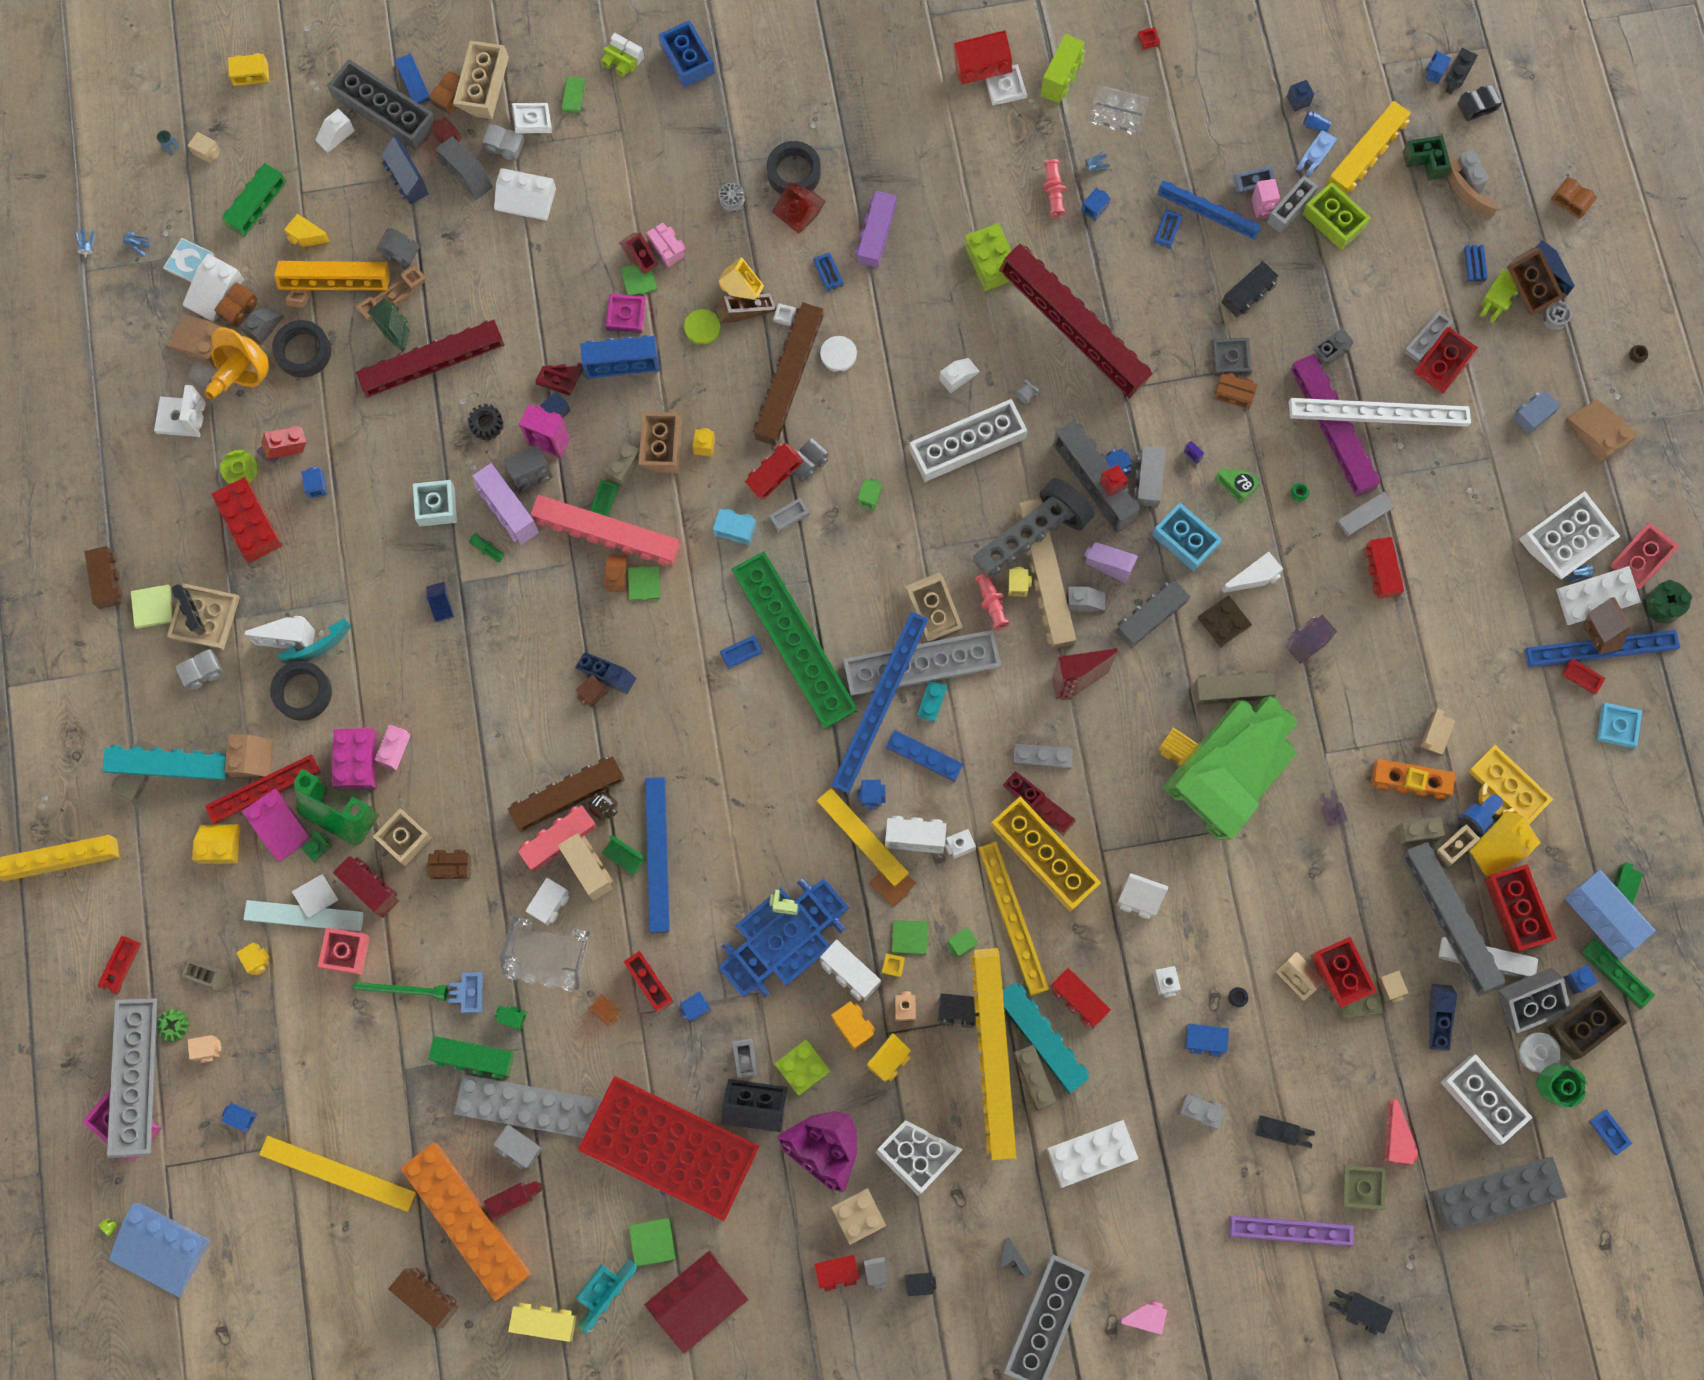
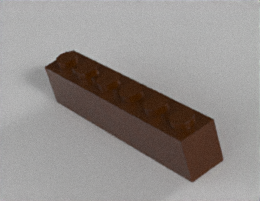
M603 757L598 761V764L585 766L581 769L582 772L576 775L569 774L564 777L563 781L551 783L546 786L545 790L541 792L535 791L528 796L529 798L523 801L517 800L513 802L511 807L507 809L519 832L593 797L597 792L601 793L625 781L614 757Z

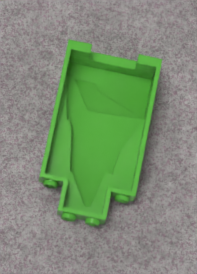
M1274 697L1263 698L1253 710V707L1246 701L1234 702L1162 787L1175 800H1183L1207 822L1204 827L1217 840H1232L1259 806L1257 803L1259 798L1297 754L1293 749L1294 746L1284 739L1298 722L1294 719V715L1290 711L1284 710L1280 706L1279 700Z

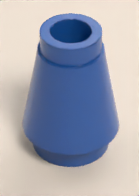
M1308 111L1303 125L1309 129L1328 132L1331 121H1328L1315 111Z

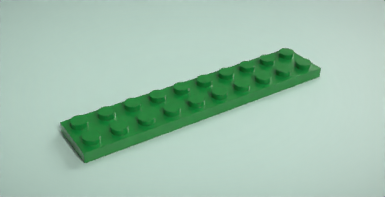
M765 551L731 568L824 730L858 712L856 705Z

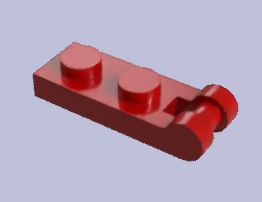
M121 935L98 982L99 988H107L113 994L120 992L126 974L142 943ZM111 975L116 977L114 982L110 981Z

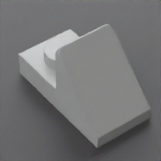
M753 1039L732 1041L737 1077L758 1075Z

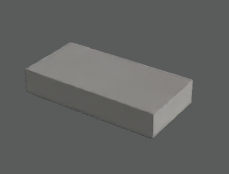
M800 497L768 517L779 533L810 515V511Z

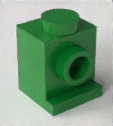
M509 1004L507 1008L499 1005L495 1012V1017H497L495 1021L521 1031L528 1012L521 1009L519 1013V1008Z

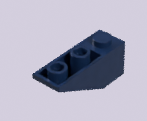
M1541 240L1535 248H1541L1561 292L1568 296L1575 285L1557 250Z
M584 652L575 667L588 676L594 675L601 683L625 694H628L637 679L626 668L587 652Z
M1431 985L1429 1049L1450 1050L1457 993L1452 985Z

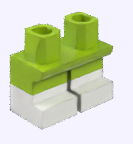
M614 32L610 44L604 48V56L601 60L602 65L610 69L613 64H616V73L624 77L628 71L633 73L644 59L643 48L631 41L628 42L627 39Z

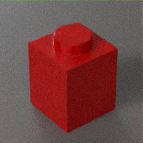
M1119 465L1103 472L1100 477V483L1108 496L1125 489L1128 482Z

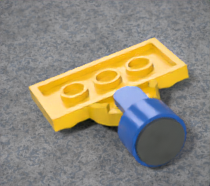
M1494 745L1468 771L1482 784L1478 795L1480 806L1471 804L1459 816V822L1461 827L1467 824L1478 837H1482L1494 824L1492 816L1501 817L1508 810L1524 816L1528 824H1530L1553 798L1502 750Z

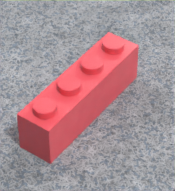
M582 805L572 808L568 812L569 815L565 818H558L552 823L553 826L551 828L541 830L536 835L537 838L531 842L530 840L526 841L520 846L521 849L518 850V853L533 873L562 853L558 847L559 844L577 833L583 837L597 828Z

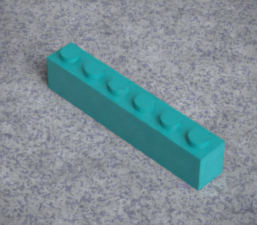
M110 745V748H104L102 768L104 773L226 781V756H223V752H211V755L203 754V751L191 750V753H183L181 749H171V752H163V748H151V751L142 750L143 747L130 746V749H122L121 745Z
M1013 982L1003 990L1004 1011L1029 1044L1034 1045L1037 1054L1067 1093H1072L1089 1079V1071L1083 1064L1079 1065L1075 1060L1077 1056L1070 1047L1067 1049L1063 1045L1064 1039L1058 1032H1053L1050 1028L1052 1024L1045 1015L1042 1017L1037 1011L1039 1010L1037 1004L1033 1000L1029 1001L1025 996L1027 992L1020 983L1017 985Z

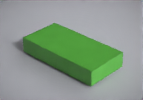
M567 77L562 104L563 112L580 113L585 78Z

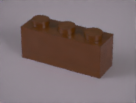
M107 546L84 551L92 604L98 609L120 605L123 593L118 585L120 575L115 567L117 562L115 552Z

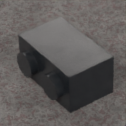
M931 1272L906 1274L907 1296L933 1294V1290H936V1277L931 1276Z

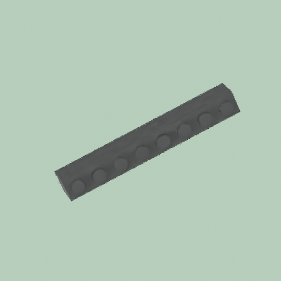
M1428 842L1408 849L1403 854L1402 859L1476 994L1480 997L1499 989L1506 983L1504 974L1497 968L1494 956L1487 950L1484 938L1477 932L1474 920L1467 914L1464 902L1457 896L1455 886L1449 881L1445 868L1436 858L1435 850L1430 847Z

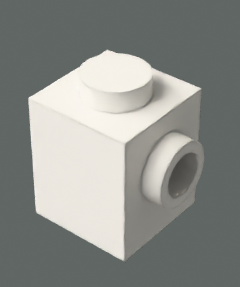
M969 829L946 839L945 849L948 855L952 854L953 859L976 849Z
M1175 966L1158 969L1153 972L1159 996L1164 995L1165 998L1176 996V992L1181 990Z

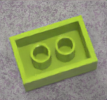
M1067 34L1064 35L1043 76L1040 96L1060 104L1063 98L1066 99L1070 90L1068 87L1070 83H1074L1077 76L1076 71L1081 69L1084 62L1083 57L1086 52L1084 41Z
M1333 182L1309 201L1302 213L1306 219L1340 250H1343L1363 232L1371 220V217Z
M997 223L965 235L964 246L984 291L1009 283L1010 281L999 271L1004 258L1011 252L1000 224Z

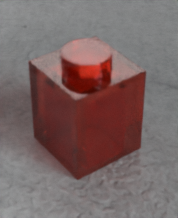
M445 116L431 126L434 136L441 144L452 136L458 142L461 140L458 130Z

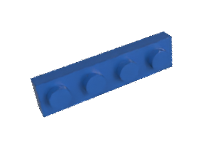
M894 730L886 745V749L953 782L956 781L964 765Z

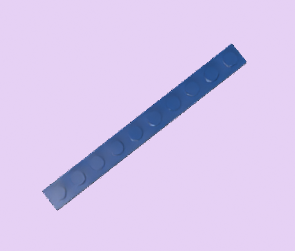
M911 611L832 783L833 787L848 794L850 793L926 627L928 618Z

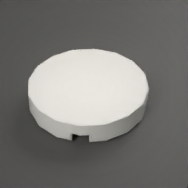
M834 336L824 342L821 347L820 356L822 363L827 369L834 372H843L850 369L856 362L857 350L855 344L850 339L844 336Z
M1532 1033L1525 1037L1520 1044V1060L1526 1068L1533 1072L1541 1073L1545 1067L1552 1063L1558 1064L1560 1062V1046L1549 1034Z

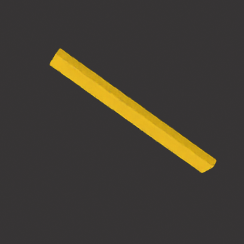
M997 842L980 846L978 851L1029 995L1033 996L1048 991L1049 988Z
M270 1136L266 1137L259 1154L265 1158L407 1212L410 1211L417 1194L415 1191Z

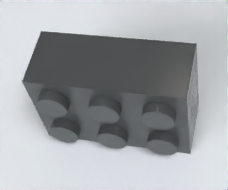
M1552 968L1497 990L1505 1023L1517 1034L1571 1012L1564 978Z

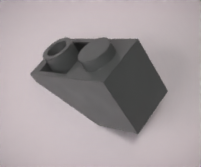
M1341 328L1313 347V350L1326 363L1335 361L1348 352L1354 341Z

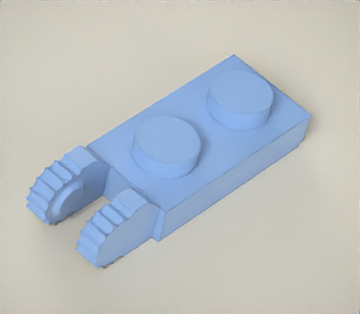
M1322 130L1304 154L1296 170L1301 171L1305 164L1308 163L1311 167L1307 170L1306 176L1310 177L1332 149L1337 138Z

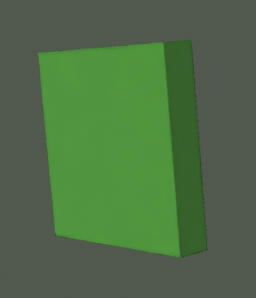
M670 1218L629 1225L633 1258L637 1266L676 1260Z

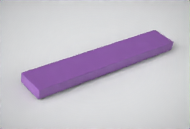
M1230 1216L1229 1237L1353 1246L1354 1225Z

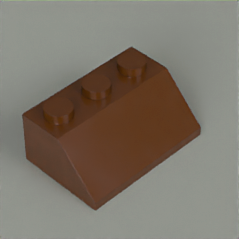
M1531 248L1517 256L1507 266L1530 316L1564 298L1541 248Z

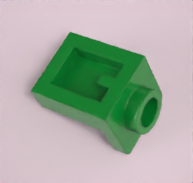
M317 830L313 831L314 835L300 847L314 863L332 848L328 843L331 839L323 831L319 833Z

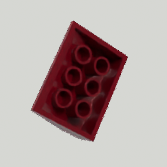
M1117 648L1058 657L1052 675L1056 699L1070 700L1073 698L1072 696H1076L1109 673L1118 652Z
M709 1250L644 1305L683 1354H685L749 1299L712 1251Z

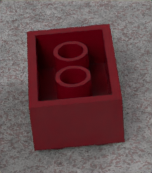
M349 855L332 873L374 913L384 918L399 902L395 897L397 893L386 883L382 885L383 880L372 870L368 872L370 867L358 857L354 859Z

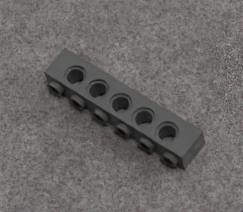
M1051 497L973 555V562L986 578H989L991 575L994 577L1000 573L1004 565L1012 564L1017 559L1016 556L1020 553L1025 554L1028 552L1032 544L1036 541L1037 543L1041 542L1049 531L1052 530L1054 532L1061 526V522L1065 519L1070 520L1075 515L1065 504ZM1056 509L1059 510L1061 514L1053 515L1051 511ZM1044 521L1046 525L1041 527L1036 522ZM1023 532H1029L1031 536L1025 538L1021 534ZM1014 543L1016 548L1009 549L1006 545ZM998 554L1002 558L1000 560H993L992 555Z

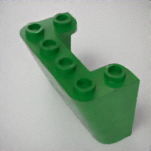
M301 769L295 779L297 812L301 817L352 845H358L364 841L379 817L377 812L367 804L351 797L343 812L340 813L322 803L326 795V787L319 781L318 777ZM360 805L361 810L356 815H352L350 812L351 807Z

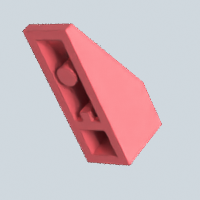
M1396 1099L1389 1100L1384 1162L1413 1165L1414 1161L1417 1160V1149H1415L1414 1139L1399 1101Z

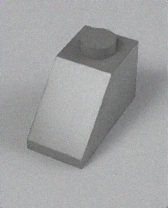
M1069 587L1067 591L1069 611L1105 612V592L1090 587Z

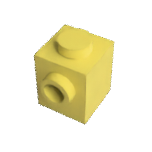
M1023 567L1009 569L1008 596L1027 597L1028 587L1032 586V576H1028V569Z

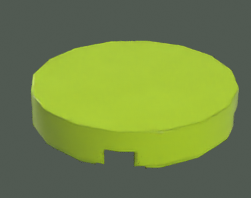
M695 310L687 316L684 323L685 334L694 344H710L720 334L719 319L710 310Z
M234 450L226 454L223 461H221L220 473L228 484L243 477H246L251 483L258 473V464L254 456L247 451Z

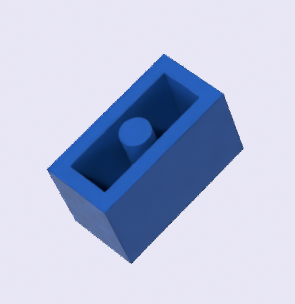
M1189 1023L1186 1025L1184 1049L1189 1050L1190 1054L1201 1055L1202 1051L1209 1052V1056L1221 1057V1054L1227 1053L1229 1028Z

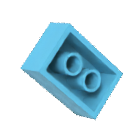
M1180 502L1155 527L1152 534L1158 542L1193 572L1209 558L1223 540Z

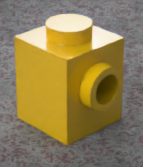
M707 428L695 429L693 440L694 455L713 457L715 445L714 431Z
M254 942L236 952L245 970L251 975L263 973L266 967L270 965L267 960L269 955L264 948L261 949Z

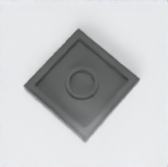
M1249 338L1212 339L1214 376L1226 373L1234 375L1252 373Z

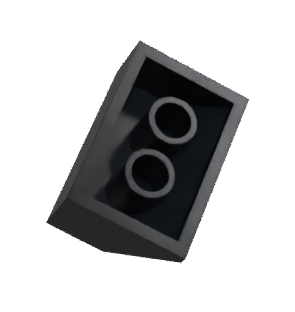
M728 1079L722 1105L721 1124L781 1132L788 1087Z

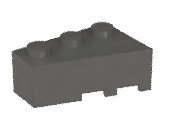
M453 136L436 148L439 162L443 166L446 165L448 171L455 175L458 181L476 200L493 188L481 163Z

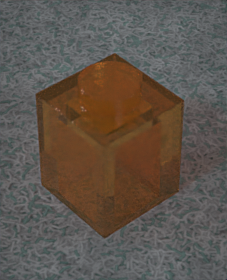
M603 994L588 1008L607 1026L610 1024L614 1025L621 1017L619 1015L621 1010Z

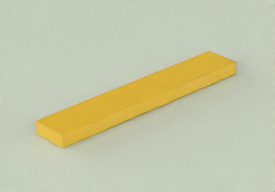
M832 788L817 800V803L894 887L909 875V872Z

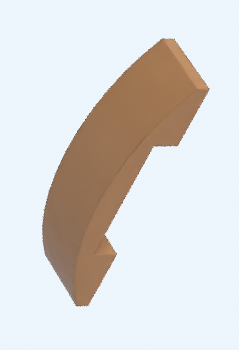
M1452 155L1449 156L1452 168L1447 175V179L1455 193L1470 208L1492 218L1499 207L1488 195L1481 198L1460 175L1463 167Z
M414 265L400 275L401 279L390 286L387 291H383L375 298L368 297L358 304L356 308L367 320L375 319L391 311L409 298L425 282L426 277Z

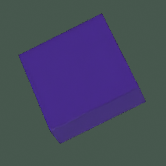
M1192 441L1186 445L1184 453L1198 464L1202 460L1204 452Z

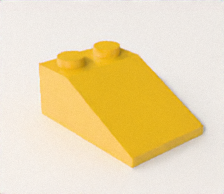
M1507 810L1469 850V853L1484 875L1488 877L1526 858L1541 842L1524 816Z

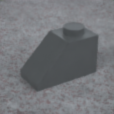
M266 306L252 312L241 328L246 336L262 345L283 316Z

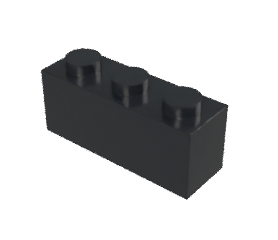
M1262 261L1224 295L1222 304L1236 317L1241 314L1245 315L1251 309V305L1254 302L1258 303L1264 297V293L1267 290L1270 292L1276 287L1279 275Z

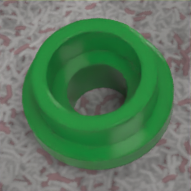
M1297 483L1292 486L1290 495L1295 501L1301 502L1308 498L1309 489L1305 484ZM1296 491H1301L1302 495H1298Z

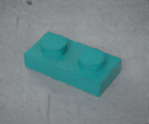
M932 680L928 682L917 717L935 723L947 690V685Z

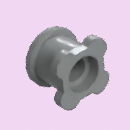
M1025 379L1020 390L1015 391V398L1020 404H1029L1032 397L1038 396L1037 392L1039 390Z

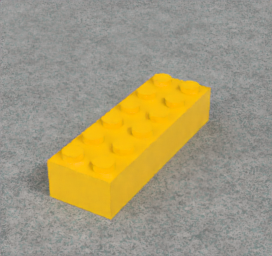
M1021 796L991 822L990 827L1070 913L1100 886L1101 882Z

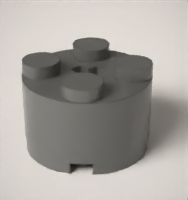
M387 228L376 251L383 254L382 257L387 261L392 262V260H395L400 267L407 269L419 250L420 245L414 240L410 242L407 235L395 229Z

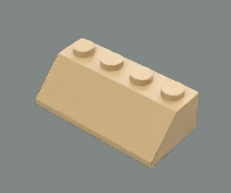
M470 41L453 102L454 106L474 117L493 119L509 59L504 45Z

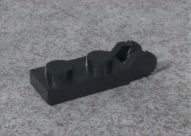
M180 584L173 586V596L180 601L181 605H179L182 614L186 615L188 620L186 624L189 630L198 635L206 633L204 624L189 591Z
M1259 1115L1255 1135L1292 1146L1298 1145L1312 1149V1143L1297 1140L1298 1133L1314 1136L1315 1131Z

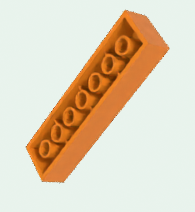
M433 1142L400 1168L495 1302L500 1301L532 1276V1273L496 1223L491 1220L488 1212L438 1143Z

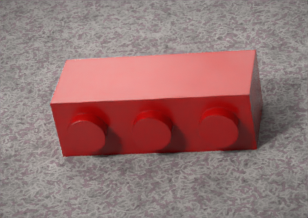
M779 444L770 457L768 456L762 460L761 466L757 470L754 469L748 474V478L744 482L758 498L766 499L804 460L790 444Z
M1392 537L1369 540L1364 548L1365 557L1369 559L1368 571L1370 576L1373 577L1372 588L1374 594H1377L1378 599L1400 596L1404 592V586Z
M641 951L623 961L658 1014L675 1003Z
M1069 968L1050 986L1052 994L1058 999L1062 998L1067 1003L1065 1006L1073 1014L1076 1012L1081 1017L1080 1021L1087 1028L1090 1026L1094 1028L1111 1011Z

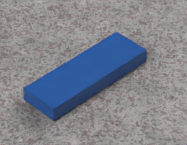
M410 53L395 59L411 99L418 104L430 101V95L412 54Z

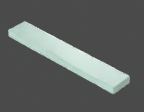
M247 900L243 920L362 932L364 912L324 908L307 918L299 905Z

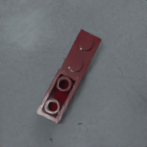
M1014 771L1003 784V787L1013 797L1018 799L1021 796L1049 827L1051 826L1064 836L1076 822L1075 818L1047 798L1044 792L1018 772Z

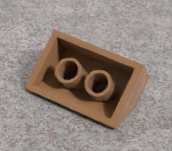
M642 412L639 466L659 473H679L682 418L680 413Z

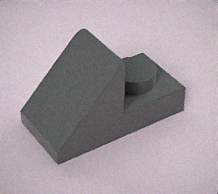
M1006 1238L1003 1244L999 1269L1014 1261L1015 1264L1012 1267L1017 1275H1023L1026 1278L1032 1272L1010 1238Z

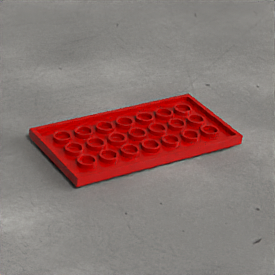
M614 1075L578 1151L725 1221L760 1146Z

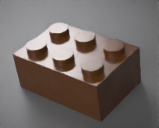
M404 1269L388 1290L434 1329L443 1328L458 1310L457 1301L451 1295H444L440 1292L441 1287L437 1283L427 1281L424 1278L426 1274L420 1269Z

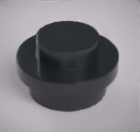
M1233 988L1228 994V1000L1234 1007H1243L1248 1002V993L1243 988Z

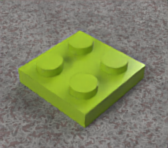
M807 1039L775 1063L798 1096L831 1072Z

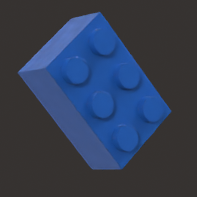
M690 20L658 34L660 47L683 88L715 74L714 62Z

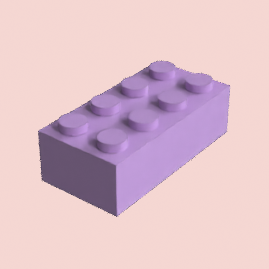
M492 463L473 475L475 480L473 485L477 489L478 494L486 501L492 513H495L498 521L506 528L514 542L518 541L522 545L539 533L532 517Z

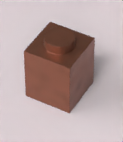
M591 675L576 689L579 695L576 698L584 706L587 704L592 708L608 692L595 676Z

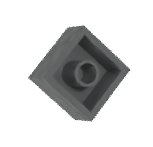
M539 445L504 460L518 492L529 491L533 486L539 483L544 484L553 477Z

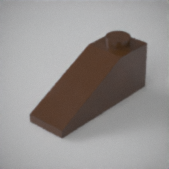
M767 293L760 294L755 300L736 296H723L715 306L720 323H731L776 311V306L772 294Z

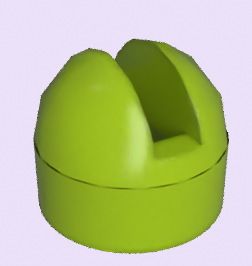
M105 1219L98 1224L108 1237L114 1233L117 1226L113 1219Z

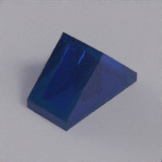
M445 581L426 586L427 600L435 622L453 618L454 614Z

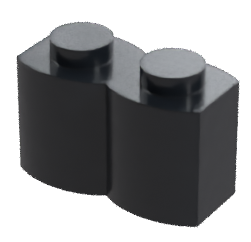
M1483 85L1476 91L1463 93L1457 104L1466 121H1471L1482 115H1488L1499 110L1502 101L1493 85Z

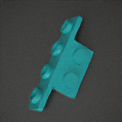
M631 1259L627 1260L617 1275L603 1264H600L575 1298L590 1309L578 1324V1327L584 1334L595 1326L601 1313L606 1312L614 1296L620 1294L627 1279L632 1278L635 1274L637 1265Z

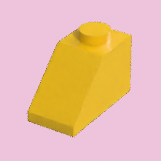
M298 213L284 229L287 239L292 244H298L301 247L326 244L330 241L325 231Z

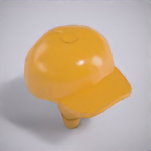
M220 327L215 329L211 335L213 345L211 357L218 371L211 378L212 382L208 384L204 392L205 396L213 399L220 395L222 391H226L233 382L242 386L257 387L264 380L269 370L267 355L252 339L241 336L229 328Z

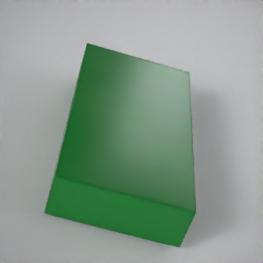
M601 479L590 511L609 517L619 484Z

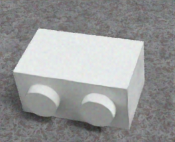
M546 878L527 907L526 912L548 926L550 922L553 923L559 914L557 911L560 906H564L567 903L569 892L564 887Z

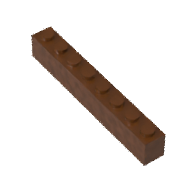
M802 302L800 308H797L794 317L796 319L795 324H791L789 329V340H785L783 345L784 354L777 361V373H773L771 389H767L765 394L766 403L759 410V422H755L753 427L755 440L777 446L824 317L823 308Z

